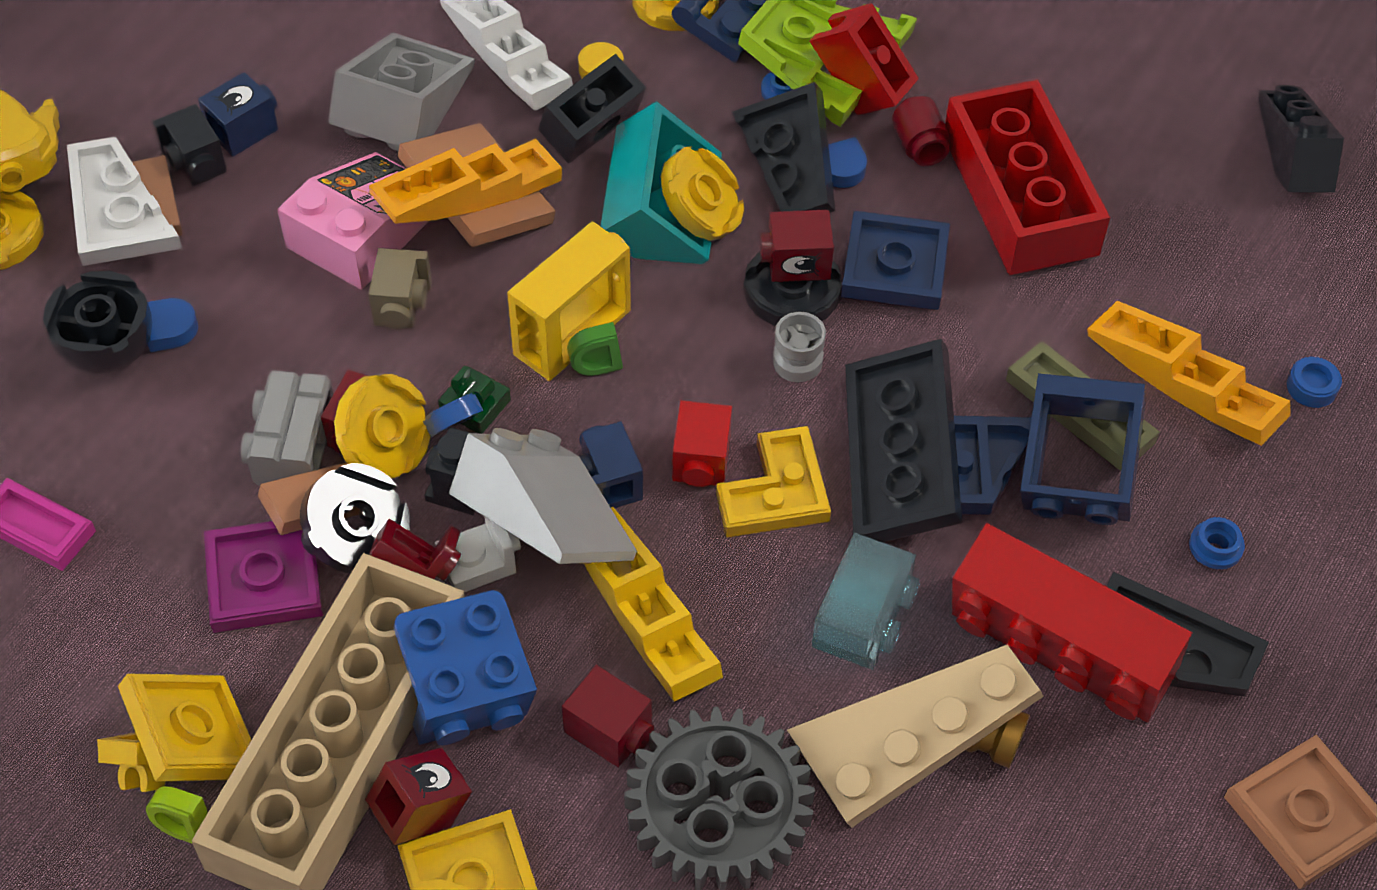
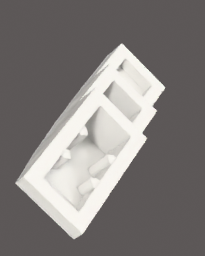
M440 0L442 8L485 63L532 109L537 110L544 107L573 85L571 76L549 61L545 44L523 28L520 12L504 0Z

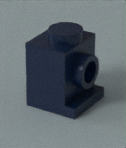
M622 421L606 426H593L581 433L579 443L582 447V455H579L610 508H618L643 500V469Z

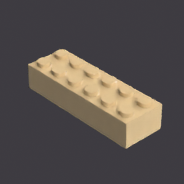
M362 554L193 837L192 844L204 870L251 890L324 889L369 807L365 798L385 762L395 760L413 727L412 724L418 700L394 631L395 619L404 612L465 597L463 590L368 554Z

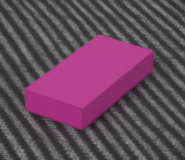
M6 478L0 485V539L61 571L66 568L96 532L92 521L9 478Z

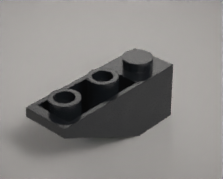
M1283 84L1276 86L1275 90H1259L1258 102L1276 177L1287 192H1335L1344 137L1301 87Z

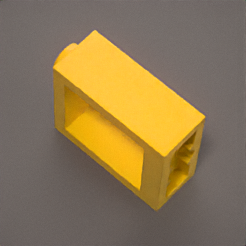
M590 222L507 292L513 355L550 382L570 364L567 345L576 333L586 328L613 322L615 325L631 311L630 247L618 234L608 232L595 222Z

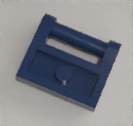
M680 0L672 10L674 21L733 63H736L746 51L738 44L741 30L767 1L726 0L711 19H708L702 15L701 10L709 0Z

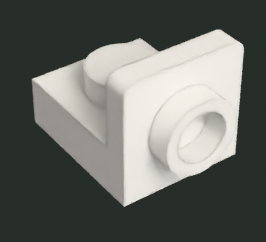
M485 516V524L460 533L456 550L461 552V557L449 574L448 580L452 587L464 592L516 573L514 551L521 549L519 538Z

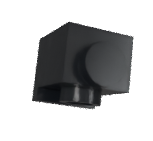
M197 104L152 121L162 156H166L175 172L183 170L192 186L209 181L227 172L220 141Z
M450 427L447 434L440 438L438 444L434 445L429 453L426 462V474L430 476L431 482L424 494V498L427 502L474 516L476 510L449 494L469 433Z

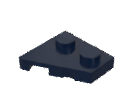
M954 415L962 514L991 515L1027 447L1032 417Z

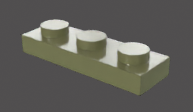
M1041 341L1008 368L1006 381L1034 402L1038 373L1081 378L1090 377ZM1051 414V417L1121 471L1128 422ZM1143 420L1139 458L1156 444L1160 433L1159 430L1146 420Z

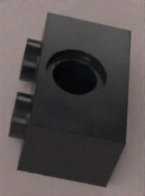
M614 54L545 105L538 130L566 162L570 164L616 129L617 125L636 114L647 87L617 54Z

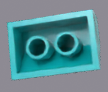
M657 101L616 127L600 227L608 232L618 234L630 247V256L635 259L703 264L709 261L711 241L697 237L681 226L666 203L662 193L660 176L664 163L684 147H691L695 151L703 148L713 152L720 159L722 152Z

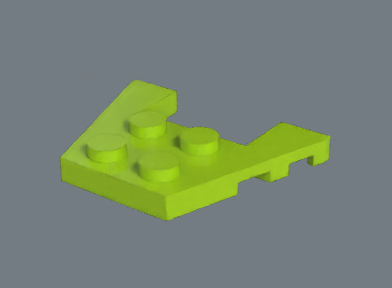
M767 0L741 30L738 44L792 89L815 82L823 91L825 117L841 127L858 105L862 90L825 73L827 68L809 40L815 34L832 29L828 19L833 14L852 8L836 5L837 0ZM902 13L899 20L881 16L901 49L913 33L917 18Z

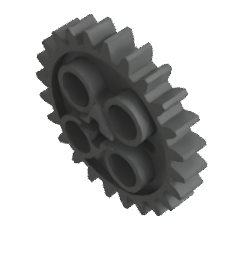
M713 707L710 721L703 722L695 710H690L689 726L683 728L676 720L670 718L668 720V738L654 731L649 734V747L652 752L644 749L636 750L635 765L639 769H628L627 786L632 789L624 792L625 808L633 810L627 815L629 831H641L637 835V849L640 852L656 847L652 854V867L654 869L664 866L669 861L672 862V881L675 883L682 879L687 872L694 873L695 890L702 889L707 877L716 878L718 889L726 890L729 877L736 876L746 890L750 889L752 871L757 870L762 877L769 881L773 876L774 867L772 859L786 866L791 863L792 850L789 845L802 848L806 832L801 827H809L812 823L813 810L807 806L813 804L815 789L814 787L804 785L809 782V765H796L799 761V746L795 745L781 749L785 733L783 729H778L767 736L763 733L764 717L760 716L751 726L743 724L742 709L736 710L731 721H723L719 707ZM722 756H733L738 758L741 763L733 767H724L715 760ZM755 773L763 774V776H754L749 778L751 775ZM674 783H684L693 790L684 795H674L668 792L666 788ZM753 801H764L769 803L773 809L766 813H756L751 811L746 805ZM688 818L687 821L681 824H678L674 821ZM704 829H715L720 831L724 837L716 842H705L699 839L696 834Z

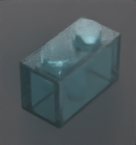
M854 532L815 619L812 647L874 670L881 651L891 654L902 625L901 622L895 621L900 607L910 610L920 584V579L912 576L916 555Z

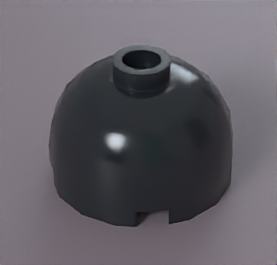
M90 271L80 275L82 282L73 284L68 289H66L63 283L55 289L45 304L43 322L53 348L68 364L92 374H106L128 367L141 356L151 339L152 314L145 294L138 289L133 279L113 271Z

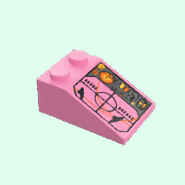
M377 152L309 178L277 209L286 248L361 290L372 279L378 248L401 250L429 221L395 224L369 193V185L407 169Z

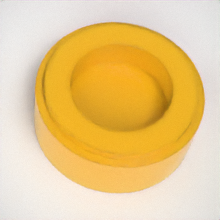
M596 42L585 46L578 55V67L581 78L585 77L614 54H617L624 62L622 51L617 46L607 42Z

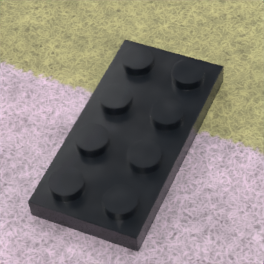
M937 339L846 364L854 539L861 547L963 523L949 351L943 340Z

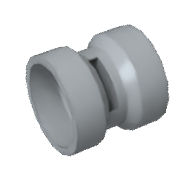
M794 312L782 317L777 323L773 365L775 371L782 378L791 382H805L816 377L821 371L826 329L818 317L806 312Z

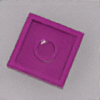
M273 521L204 531L209 619L213 633L323 616L318 557L311 555L303 547L301 541L303 530L280 535Z

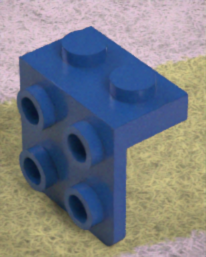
M491 590L404 612L396 617L394 631L418 700L412 725L419 745L436 741L438 745L452 744L466 738L470 731L490 725L493 730L506 729L520 723L524 716L528 714L537 692V687L505 598L500 592Z

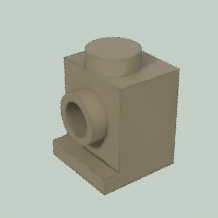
M378 248L368 293L374 326H385L391 329L414 327L417 309H425L427 290L431 291L432 286L427 251Z

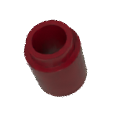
M913 96L902 101L893 112L892 122L907 156L920 166H932L941 162L950 151L949 143L951 137L935 101L926 96Z

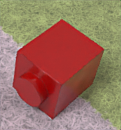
M680 400L673 446L672 481L685 482L695 487L716 486L718 483H725L731 439V405Z

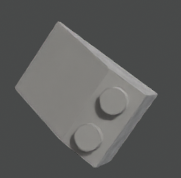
M392 32L335 71L328 123L344 128V131L351 136L361 138L372 137L387 142L390 148L399 151L401 143L434 135L474 68L475 58Z
M494 428L491 434L468 433L450 488V495L559 564L634 561L637 552L636 548L580 457L560 446L561 438L539 429H532L529 435H519L502 428Z

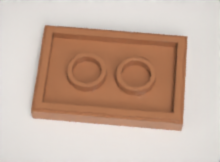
M478 123L401 143L399 145L398 158L406 168H409L452 148H455L462 157L494 143L503 152L505 151L484 126ZM536 191L513 201L477 212L448 217V219L469 245L475 247L552 224L556 210L539 191Z

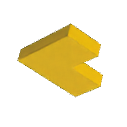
M808 426L757 433V447L765 477L716 484V496L726 538L830 522L831 509Z

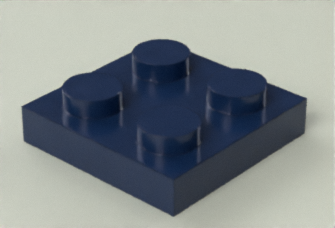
M854 210L841 297L939 310L950 223Z

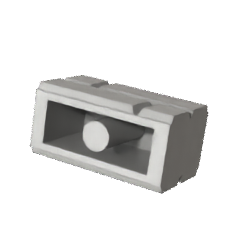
M271 371L268 375L265 390H257L255 392L252 416L256 424L253 433L246 432L243 436L241 461L243 464H248L252 480L258 486L262 483L320 469L326 445L321 415L334 394L331 379L326 375L303 373L301 376H298L294 372Z

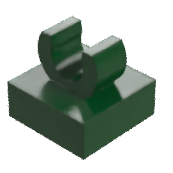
M464 365L451 380V386L440 397L438 405L440 408L467 394H476L484 411L461 424L478 434H483L511 401L510 388Z

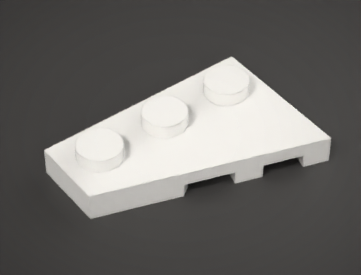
M116 137L67 145L77 247L83 266L183 249L179 235L172 224L169 225L162 214L158 202L146 189L137 169Z

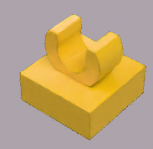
M136 732L97 739L98 763L120 765L118 769V783L121 790L140 787L141 792H148L165 786V781L155 782Z

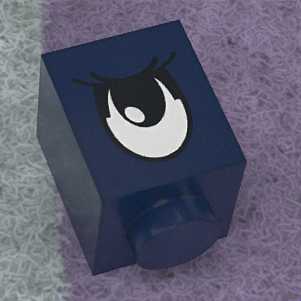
M245 72L198 98L202 114L217 135L220 145L232 157L279 130L275 109L278 108L275 96L265 84L258 85Z

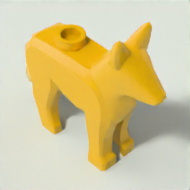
M0 90V194L18 191L25 185L45 177L57 163L56 152L59 143L57 132L60 124L59 112L52 98L44 100L40 108L29 114L26 108L4 90Z

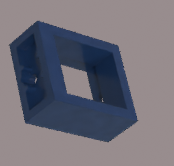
M1038 373L1020 490L1023 509L1031 510L1034 515L1047 519L1062 518L1063 514L1085 516L1087 521L1099 525H1114L1118 520L1130 522L1146 405L1145 384ZM1051 414L1128 422L1118 494L1040 485Z

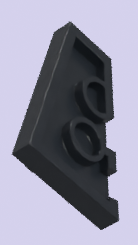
M815 82L731 112L737 124L742 128L747 138L746 142L752 154L757 158L764 172V178L781 211L829 210V213L836 211L823 91Z
M1113 572L1106 587L1192 632L1181 666L1178 668L1170 686L1245 696L1269 641Z

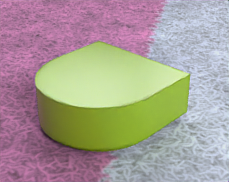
M169 786L158 788L146 806L149 820L158 829L174 838L191 844L193 837L208 814L203 797Z

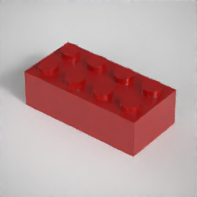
M1036 79L949 97L945 125L951 137L949 143L950 152L1009 276L1100 256L1110 216L1039 80Z
M988 523L983 527L952 578V615L957 617L956 622L959 626L977 637L984 638L988 634L1008 645L1017 659L1023 663L1033 665L1035 662H1038L1055 671V678L1074 691L1084 692L1087 689L1105 699V705L1112 712L1128 720H1135L1138 717L1147 723L1150 721L1178 668L1181 666L1192 635L1191 631Z

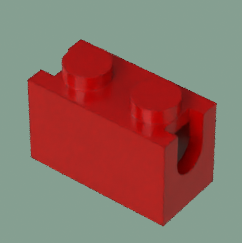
M872 3L833 14L828 19L832 29L815 34L809 42L831 76L862 90L858 105L854 109L856 115L895 107L918 81L919 77Z

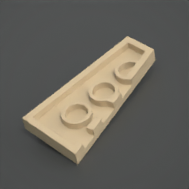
M1005 645L787 729L796 745L799 746L801 753L846 823L852 828L1044 696L1009 646Z

